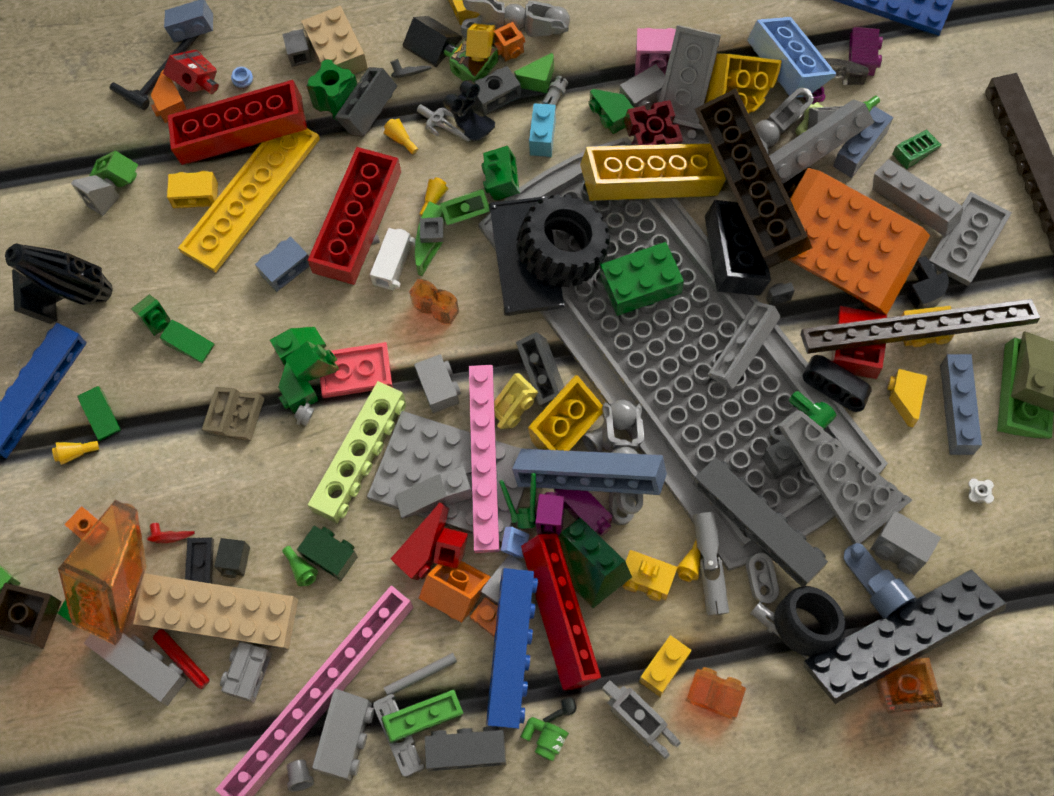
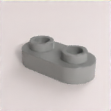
M754 553L746 561V570L752 595L758 602L771 603L776 600L779 594L773 561L765 553ZM757 561H759L761 564V568L759 570H756L755 563ZM762 586L766 587L765 595H762L760 592Z

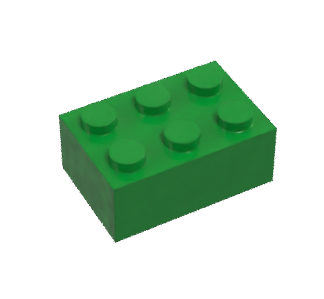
M666 242L600 264V278L617 316L682 294L684 280Z

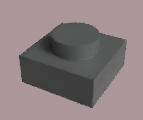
M443 217L420 218L421 243L444 242Z
M778 283L769 288L766 297L768 305L773 306L791 301L795 291L792 283Z

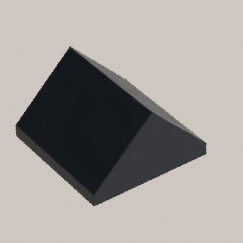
M430 16L413 17L402 45L405 49L437 67L446 57L444 55L446 46L449 43L456 46L462 39V36Z

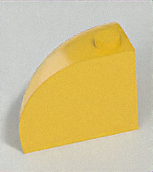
M717 53L705 103L736 88L747 112L756 111L766 100L764 98L770 88H774L782 60Z

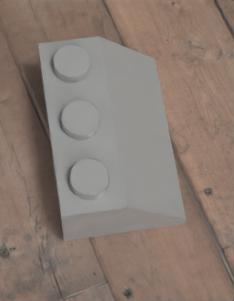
M334 689L312 769L323 775L348 781L352 780L353 775H357L360 767V760L357 759L360 749H364L367 741V734L364 732L367 723H371L374 715V708H371L372 703L369 700Z

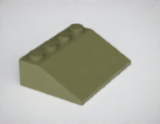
M1024 331L1021 338L1011 397L1054 412V342Z

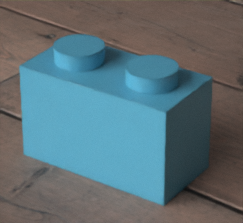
M533 104L529 138L531 156L552 157L556 105Z

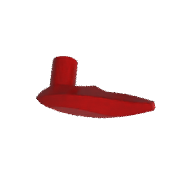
M152 523L149 526L151 535L147 540L161 544L172 543L194 535L195 531L161 532L159 523Z

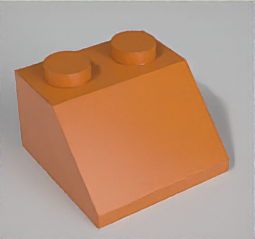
M461 561L457 569L438 564L427 575L419 599L462 623L474 609L481 597L480 591L491 577Z

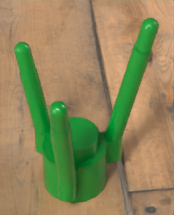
M531 474L530 506L518 508L519 513H516L504 481L500 480L499 484L509 508L512 523L517 522L519 529L536 527V474Z

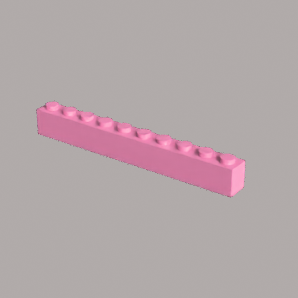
M391 585L215 790L221 796H254L329 708L334 689L343 691L414 608L411 601Z

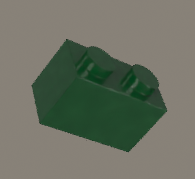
M314 525L297 548V551L302 557L339 581H342L358 558L354 551L355 547L344 539L340 542L333 538L335 534L326 527L319 529Z

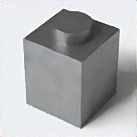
M303 29L282 34L291 67L312 62Z

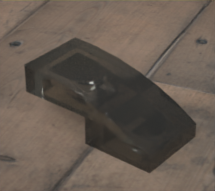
M824 58L836 72L834 78H842V85L865 84L869 72L867 67L847 60Z

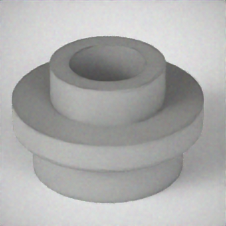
M306 403L305 406H299L294 418L298 419L297 425L307 426L315 410L310 407V404Z

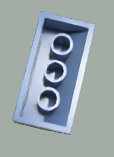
M791 17L759 19L756 21L747 41L760 58L782 60L777 81H779L789 96L802 87L813 93L835 77L836 72Z

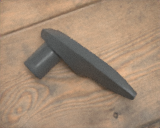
M398 59L390 61L394 70L391 77L394 78L406 77L431 69V66H408L402 68Z

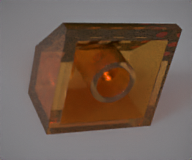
M929 658L916 659L876 681L880 702L888 713L938 708L943 705Z

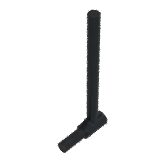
M198 36L184 39L171 55L185 52ZM167 60L140 91L127 90L115 82L110 84V90L124 97L129 103L142 110H146L150 104L148 94L155 87L162 70L166 66Z

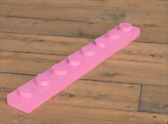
M493 365L469 366L474 553L499 552Z

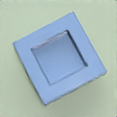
M505 527L501 551L516 558H524L521 545L529 540L530 534L514 527Z

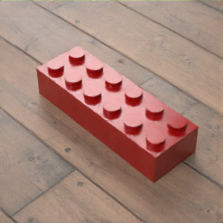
M294 80L168 115L171 150L181 165L307 130L302 96Z
M356 147L307 260L313 274L355 285L401 175L399 158Z

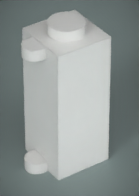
M388 228L370 273L373 285L393 291L395 288L399 289L401 285L398 281L410 249L412 246H415L416 241L415 238L410 236V233L403 229L395 230Z

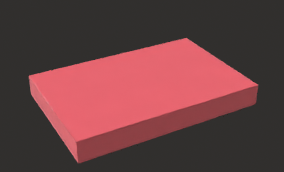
M387 342L332 350V353L337 358L335 363L339 370L320 377L323 398L372 391L377 381L393 388Z

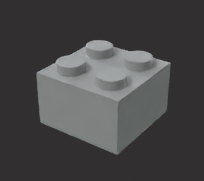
M895 511L883 526L870 549L875 551V555L880 559L890 560L895 563L902 572L916 575L929 560L941 537Z

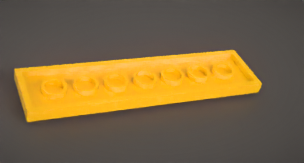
M307 128L304 131L262 142L178 247L179 251L216 273L320 140L319 134Z

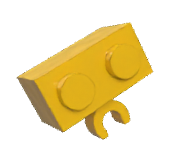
M630 550L625 562L632 578L623 584L622 587L631 592L639 590L647 593L646 596L655 601L666 600L678 567Z

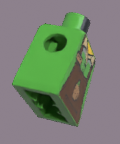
M467 38L463 40L459 47L449 43L444 50V55L450 57L451 72L462 81L472 80L475 82L478 79H482L488 76L498 63V51L495 47H492L490 56L484 58V61H473L471 57L466 56Z

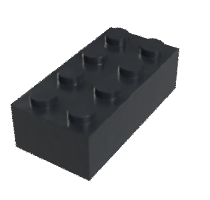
M714 200L704 217L717 292L760 296L771 281L770 270L738 202Z

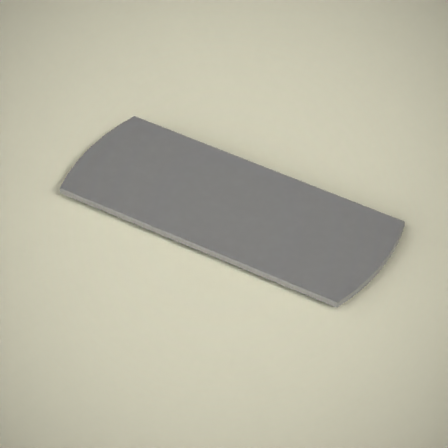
M628 137L599 146H631L632 142ZM584 152L549 168L519 188L520 194L503 200L511 201L542 196L549 199L551 195L559 194L560 197H563L566 194L572 195L571 198L577 199V197L583 199V202L587 205L590 203L595 207L594 211L596 213L600 212L603 216L602 222H606L609 229V249L602 263L663 242L667 243L684 280L682 294L617 316L601 281L599 267L597 272L588 281H583L582 284L573 286L571 283L569 287H561L564 308L540 311V313L606 403L611 405L618 400L630 401L634 406L641 405L644 441L638 448L646 455H663L667 472L664 483L693 523V515L715 512L720 542L717 556L720 557L728 571L745 566L750 555L765 552L693 485L695 476L715 457L720 461L723 460L728 463L732 468V473L738 478L745 479L749 483L750 489L756 495H762L775 513L780 512L788 521L787 524L794 530L801 531L805 537L835 517L803 464L775 479L762 459L765 450L776 444L769 438V431L773 429L775 434L782 435L783 433L778 425L798 410L789 403V398L794 392L799 391L814 404L824 402L834 409L837 417L824 430L826 433L840 441L845 448L860 457L879 474L887 466L886 460L842 405L814 389L803 380L802 375L808 363L777 324L734 389L728 388L708 376L709 371L755 302L759 301L754 295L717 292L708 237L677 198L590 201L580 166ZM489 213L479 223V229L495 249L491 214ZM552 230L555 247L567 252L581 250L579 243L573 236L561 230ZM631 427V428H629V429H626V431L628 432V434H629L630 437L632 438V427Z

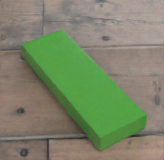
M451 690L383 716L381 721L391 744L463 715V711L455 691Z

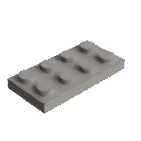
M677 25L659 102L671 100L676 119L696 124L700 123L694 109L705 103L721 39L720 34Z
M972 192L968 194L962 204L963 211L960 223L946 237L943 236L929 259V262L935 265L936 270L942 273L946 272L947 276L967 286L972 282L1012 213Z

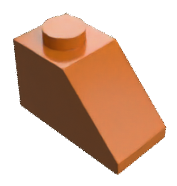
M162 70L151 93L155 103L151 107L156 117L161 116L164 123H167L168 115L187 109L173 81L163 74L164 70Z

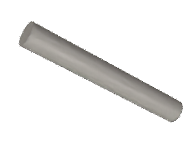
M451 653L384 687L387 696L395 694L456 663L457 660L454 654Z

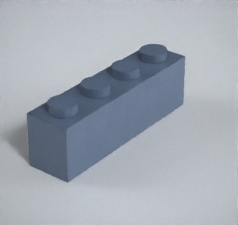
M947 354L940 365L949 455H974L982 446L972 354Z

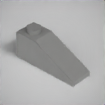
M463 466L440 473L395 495L401 518L404 519L431 511L439 503L447 506L472 498V493Z

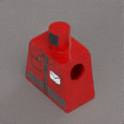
M191 50L169 55L163 74L189 92L206 90L209 94H214L219 87V84L214 81L217 69L199 51Z

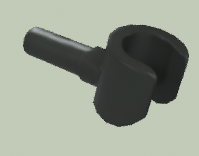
M570 697L561 700L562 709L543 718V721L550 723L558 717L575 713L577 709L575 699Z

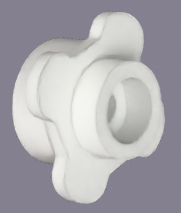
M977 479L969 481L968 497L970 501L989 504L994 500L992 495L994 484L992 481H978Z

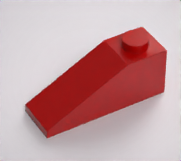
M439 503L390 558L411 579H424L432 570L430 566L434 561L436 543L444 529L450 509L442 503Z

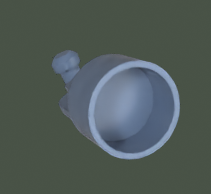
M855 543L846 548L844 552L845 564L869 593L871 604L882 618L887 619L892 612L910 602L916 601V597L901 578L896 579L889 570H883L862 544Z

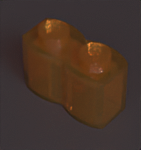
M417 279L409 291L412 305L418 311L432 314L437 321L443 324H452L459 313L457 298L446 290L437 289L434 284L427 280Z
M703 667L702 670L697 669L695 671L685 701L735 720L746 688L741 686L742 682L732 677L722 679L717 676L716 671Z

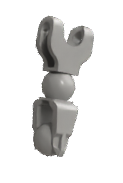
M463 0V5L467 10L480 14L477 18L463 21L461 33L466 38L467 29L474 23L495 25L496 30L513 22L519 31L524 28V32L530 37L561 34L569 30L570 16L563 7L538 1H528V4H525V8H523L519 4H509L504 7V2L496 0Z
M803 87L797 89L767 120H762L755 125L767 153L768 148L777 144L780 135L801 118L812 104L813 95L811 91ZM798 95L805 96L806 103L804 105L796 98Z
M618 400L611 405L605 402L602 406L604 417L602 424L603 447L609 450L610 453L638 454L636 450L644 441L641 405L634 406L630 401ZM632 427V442L624 439L620 441V439L614 437L613 428L626 430ZM609 493V513L612 515V522L617 525L628 524L634 517V514L638 513L643 506V494ZM619 507L620 511L626 513L627 517H619L617 508Z

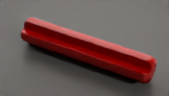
M163 629L158 630L153 635V640L197 688L203 689L208 685L210 679L166 631Z

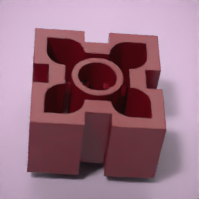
M671 100L653 103L651 110H646L645 105L627 109L624 124L628 136H634L631 146L682 144L683 138L679 125H672L675 113Z

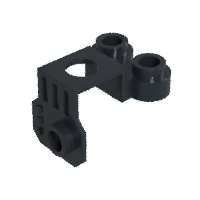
M465 80L460 85L461 94L459 96L448 94L444 99V105L453 114L456 125L465 131L464 135L471 141L476 142L483 139L495 128V121L488 116H479L473 112L472 106L476 103L475 98L479 95L480 86L472 80Z

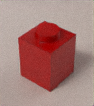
M444 528L436 543L433 563L457 569L465 555L468 534Z

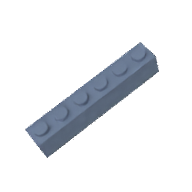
M521 449L512 468L518 487H530L531 474L535 473L536 488L660 495L667 475L663 455Z

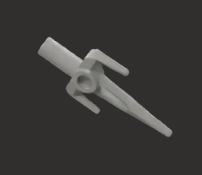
M423 105L418 106L417 112L428 119L425 127L427 130L439 136V133L433 128L434 126H439L470 142V139L443 118L444 114L453 117L451 112L445 108H438L433 112Z

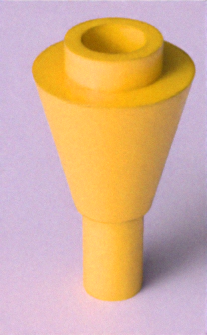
M399 118L395 120L390 119L384 125V135L400 145H404L412 155L418 151Z
M438 177L428 180L425 203L419 213L421 217L429 201L436 204L449 190L444 180Z
M98 441L84 444L56 442V447L52 448L55 462L60 461V464L64 465L84 455V453L99 450Z
M696 540L692 549L677 566L676 572L679 578L687 582L699 579L701 552L697 548Z

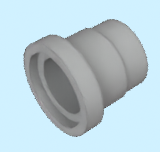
M601 426L592 433L583 435L582 440L589 452H602L604 447L602 444Z
M296 760L287 764L289 779L287 787L289 791L305 790L314 784L313 777L309 774L306 760Z

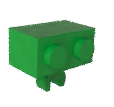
M509 146L483 153L484 162L481 166L486 179L483 181L486 193H490L495 201L520 194L516 157Z

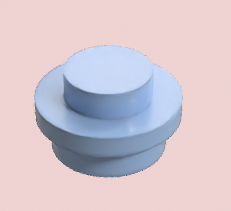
M237 67L232 72L231 80L236 87L244 88L252 83L253 75L247 68Z

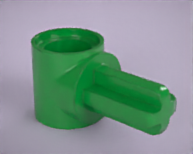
M799 391L794 392L789 398V403L821 426L823 430L837 417L836 412L831 406L824 402L814 404Z

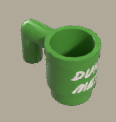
M535 717L529 718L520 737L530 741L535 729L540 731L541 734L536 743L535 753L550 761H554L556 755H559L569 733L551 723L544 722Z

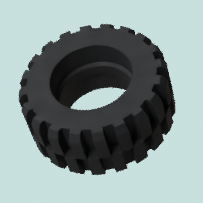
M559 194L551 195L549 199L544 197L538 203H534L526 213L517 235L518 243L516 246L517 252L521 253L519 257L521 262L527 264L526 269L531 274L535 273L537 279L541 281L544 279L553 286L561 284V287H569L571 283L573 286L582 284L583 281H588L597 272L609 249V229L607 223L602 222L603 216L600 212L596 213L594 211L595 207L590 203L588 205L585 204L584 200L579 197L577 199L571 198L572 195L564 194L563 197H560ZM561 230L567 232L577 240L581 250L567 252L558 249L548 240L545 231Z

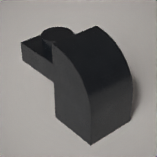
M924 256L916 261L912 269L919 282L913 284L907 294L915 310L936 307L944 296L949 284L947 273L943 272L937 275L935 265L929 262L927 256Z

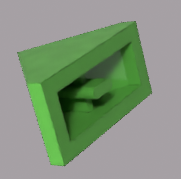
M550 53L514 71V75L521 88L547 93L554 71V55Z

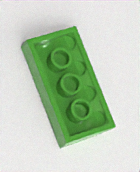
M1014 337L1005 344L997 431L1024 437L1050 439L1052 438L1054 412L1011 397L1021 339Z

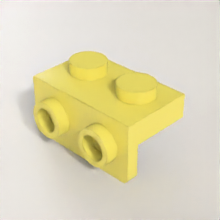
M519 373L512 376L494 401L495 417L500 421L497 425L500 429L514 428L521 420L520 416L533 405L534 398L538 394V391Z

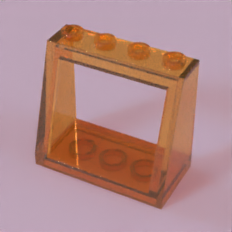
M114 500L58 568L72 625L114 645L122 638L147 567L138 511L129 503Z

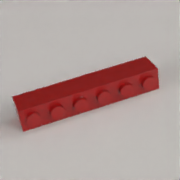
M538 534L521 545L528 571H534L533 578L538 579L535 596L563 690L582 688L600 679L601 675L558 534Z

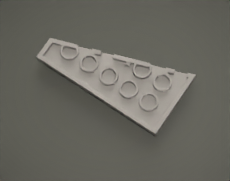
M796 410L778 425L853 544L864 541L886 523L895 511L899 512L912 501L910 497L900 492L895 485L885 480L875 469L852 451L845 448L836 438L826 433L821 426L802 411Z

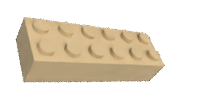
M144 573L133 624L289 649L298 598Z

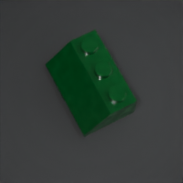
M581 517L560 533L559 541L574 590L593 609L632 578L625 560Z

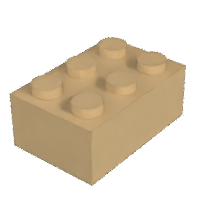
M341 6L301 21L306 38L320 67L322 61L329 59L335 65L343 69H349L352 74L368 69L365 54Z

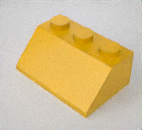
M575 375L528 427L531 442L538 449L570 451L602 415L603 405L578 375Z

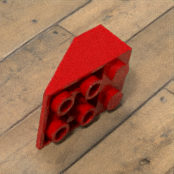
M840 306L837 324L887 318V315ZM886 344L833 350L831 361L856 376L877 379L883 368Z

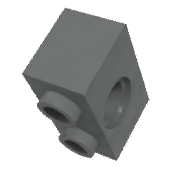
M508 66L497 69L492 74L475 81L480 86V92L475 98V104L484 116L521 97V85Z

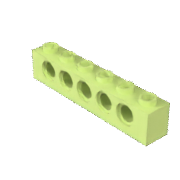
M377 381L308 503L312 512L337 524L340 518L343 519L346 516L351 498L356 497L361 488L360 482L364 476H368L372 469L371 462L375 455L378 456L381 453L386 435H390L395 427L394 421L396 417L405 410L406 402L403 392ZM381 409L388 410L384 415H377ZM370 429L377 430L374 435H366V432ZM357 450H365L362 456H354ZM346 470H354L350 477H343V473ZM334 491H342L340 497L331 498Z

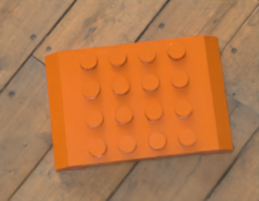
M807 168L790 200L808 235L812 249L788 260L865 303L864 306L877 313L887 315L927 243L930 234L923 227L819 170Z

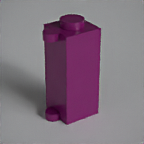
M554 489V492L564 496L565 509L576 520L581 517L600 536L605 535L611 529L612 515L589 491Z

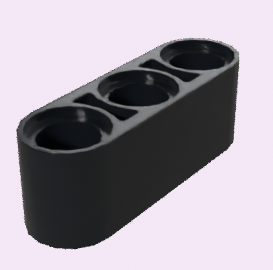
M822 355L812 356L802 375L803 380L808 385L853 412L864 410L872 392V388L867 382Z

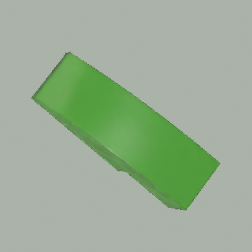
M429 201L421 218L443 217L445 224L446 221L441 206ZM420 223L415 241V262L418 275L423 276L443 242L421 243Z

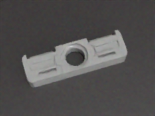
M390 694L375 701L373 707L401 774L408 778L415 772L423 771L425 765H420L421 760L413 745L415 741L412 735L406 737L401 743L393 742L390 744L381 718L399 711L394 700L396 697Z

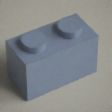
M196 0L165 10L164 28L173 42L176 43L213 31V13L205 0Z
M290 236L287 240L281 241L269 254L263 255L255 265L259 274L278 292L309 267L307 261L309 256Z

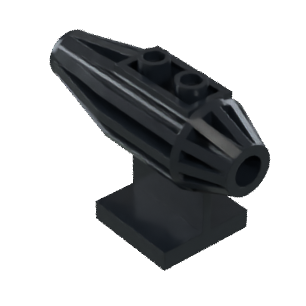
M18 243L13 244L5 252L6 263L13 268L14 311L52 324L57 321L56 302L62 299H67L80 305L104 303L112 295V284L102 273V267L70 253Z

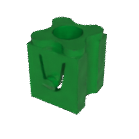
M329 59L322 61L320 69L314 76L308 79V84L306 85L313 108L320 112H331L333 119L337 120L335 116L356 87L357 81L355 75L349 69H343Z

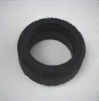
M801 586L793 589L777 605L774 613L775 628L781 640L794 652L806 657L820 655L831 650L841 641L845 633L846 621L840 606L829 594L815 587ZM796 608L803 609L812 614L820 623L823 635L816 634L806 628L800 621Z

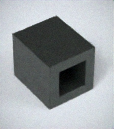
M220 538L214 567L221 573V576L227 578H236V575L244 576L250 546L242 540Z

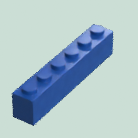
M56 322L53 328L47 332L46 338L41 345L34 350L32 358L27 365L20 370L15 382L6 390L5 396L0 401V456L8 458L87 344L79 333Z
M508 568L501 570L486 725L519 729V724H524L525 708L521 707L522 697L527 696L528 681H524V672L529 671L530 655H526L527 644L531 645L533 629H529V619H534L535 604L531 603L532 593L537 591L538 579L533 578L534 571Z

